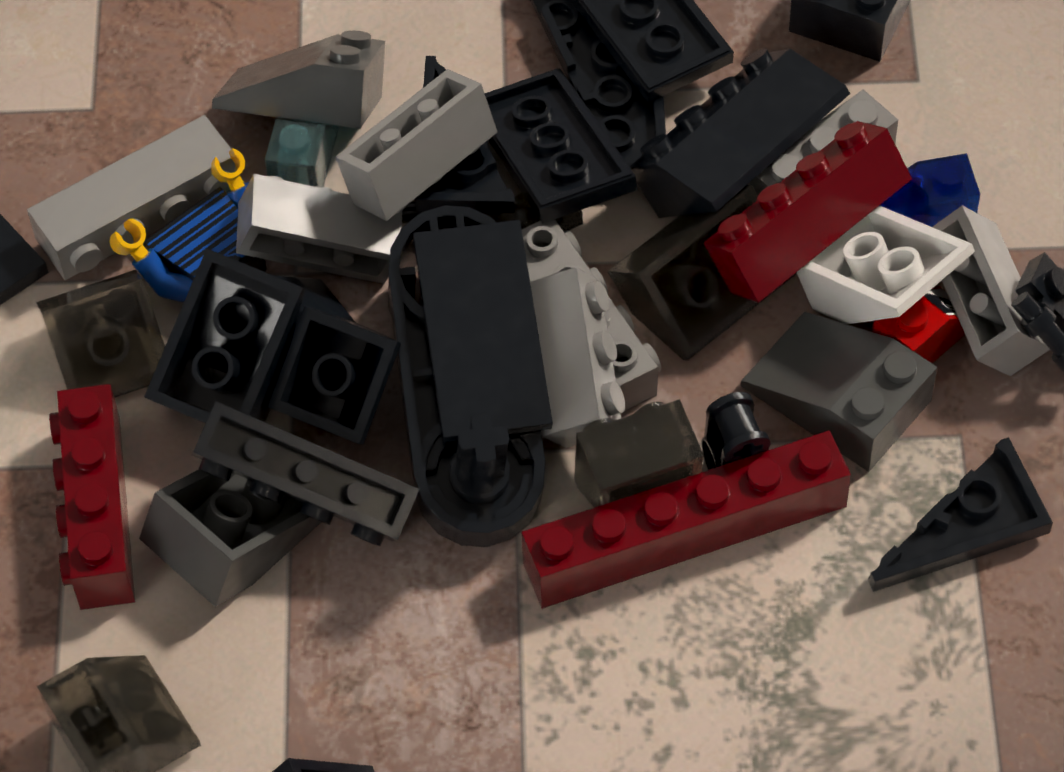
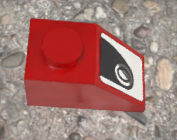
M941 286L933 287L900 317L874 320L872 330L874 333L894 338L932 364L965 335L947 291Z

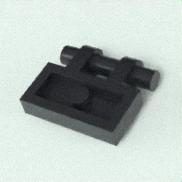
M1044 252L1028 262L1015 289L1019 296L1015 298L1011 306L1023 318L1021 325L1032 337H1040L1053 352L1051 359L1064 371V269L1058 267Z

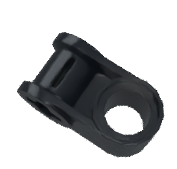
M730 393L720 397L708 406L704 437L701 440L703 457L708 470L769 450L771 445L768 434L760 431L753 415L754 402L749 393Z

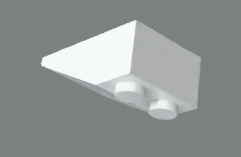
M878 206L797 271V275L813 310L841 323L854 324L900 317L970 257L975 250L972 243Z

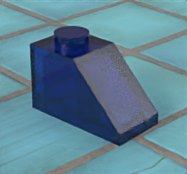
M965 153L914 163L907 168L912 180L879 205L933 227L962 205L977 213L981 194L968 155Z

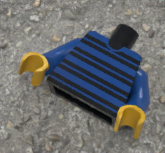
M234 148L229 151L230 157L236 166L233 173L223 171L217 157L211 163L212 175L220 182H226L230 188L229 191L225 192L221 187H218L146 240L145 228L136 219H127L123 223L126 231L133 237V244L125 242L116 231L110 236L112 250L119 255H131L135 259L132 265L158 296L184 303L206 249L266 272L265 259L236 253L238 202L249 182L244 183L240 176L245 168L244 156L240 151Z

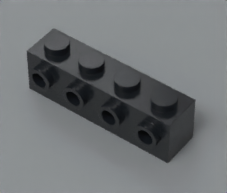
M216 401L192 456L202 459L198 468L201 471L228 482L232 473L253 481L249 491L276 503H280L283 495L303 503L300 513L328 525L331 524L334 516L354 525L350 533L351 535L377 546H381L384 538L391 541L399 539L420 490Z

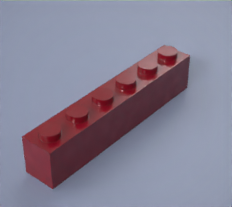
M829 430L522 531L523 564L540 606L543 609L847 507L851 473Z

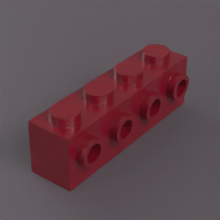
M860 121L845 125L836 132L835 139L823 149L801 159L796 165V170L784 180L762 190L757 196L755 203L741 214L731 216L719 225L718 232L705 241L704 245L731 293L759 303L912 180L887 128Z
M111 384L57 391L58 412L50 413L49 421L53 444H61L62 458L53 459L55 486L57 491L64 490L65 504L56 505L60 538L67 537L68 552L59 553L62 583L64 586H73L80 610L135 603L120 416Z

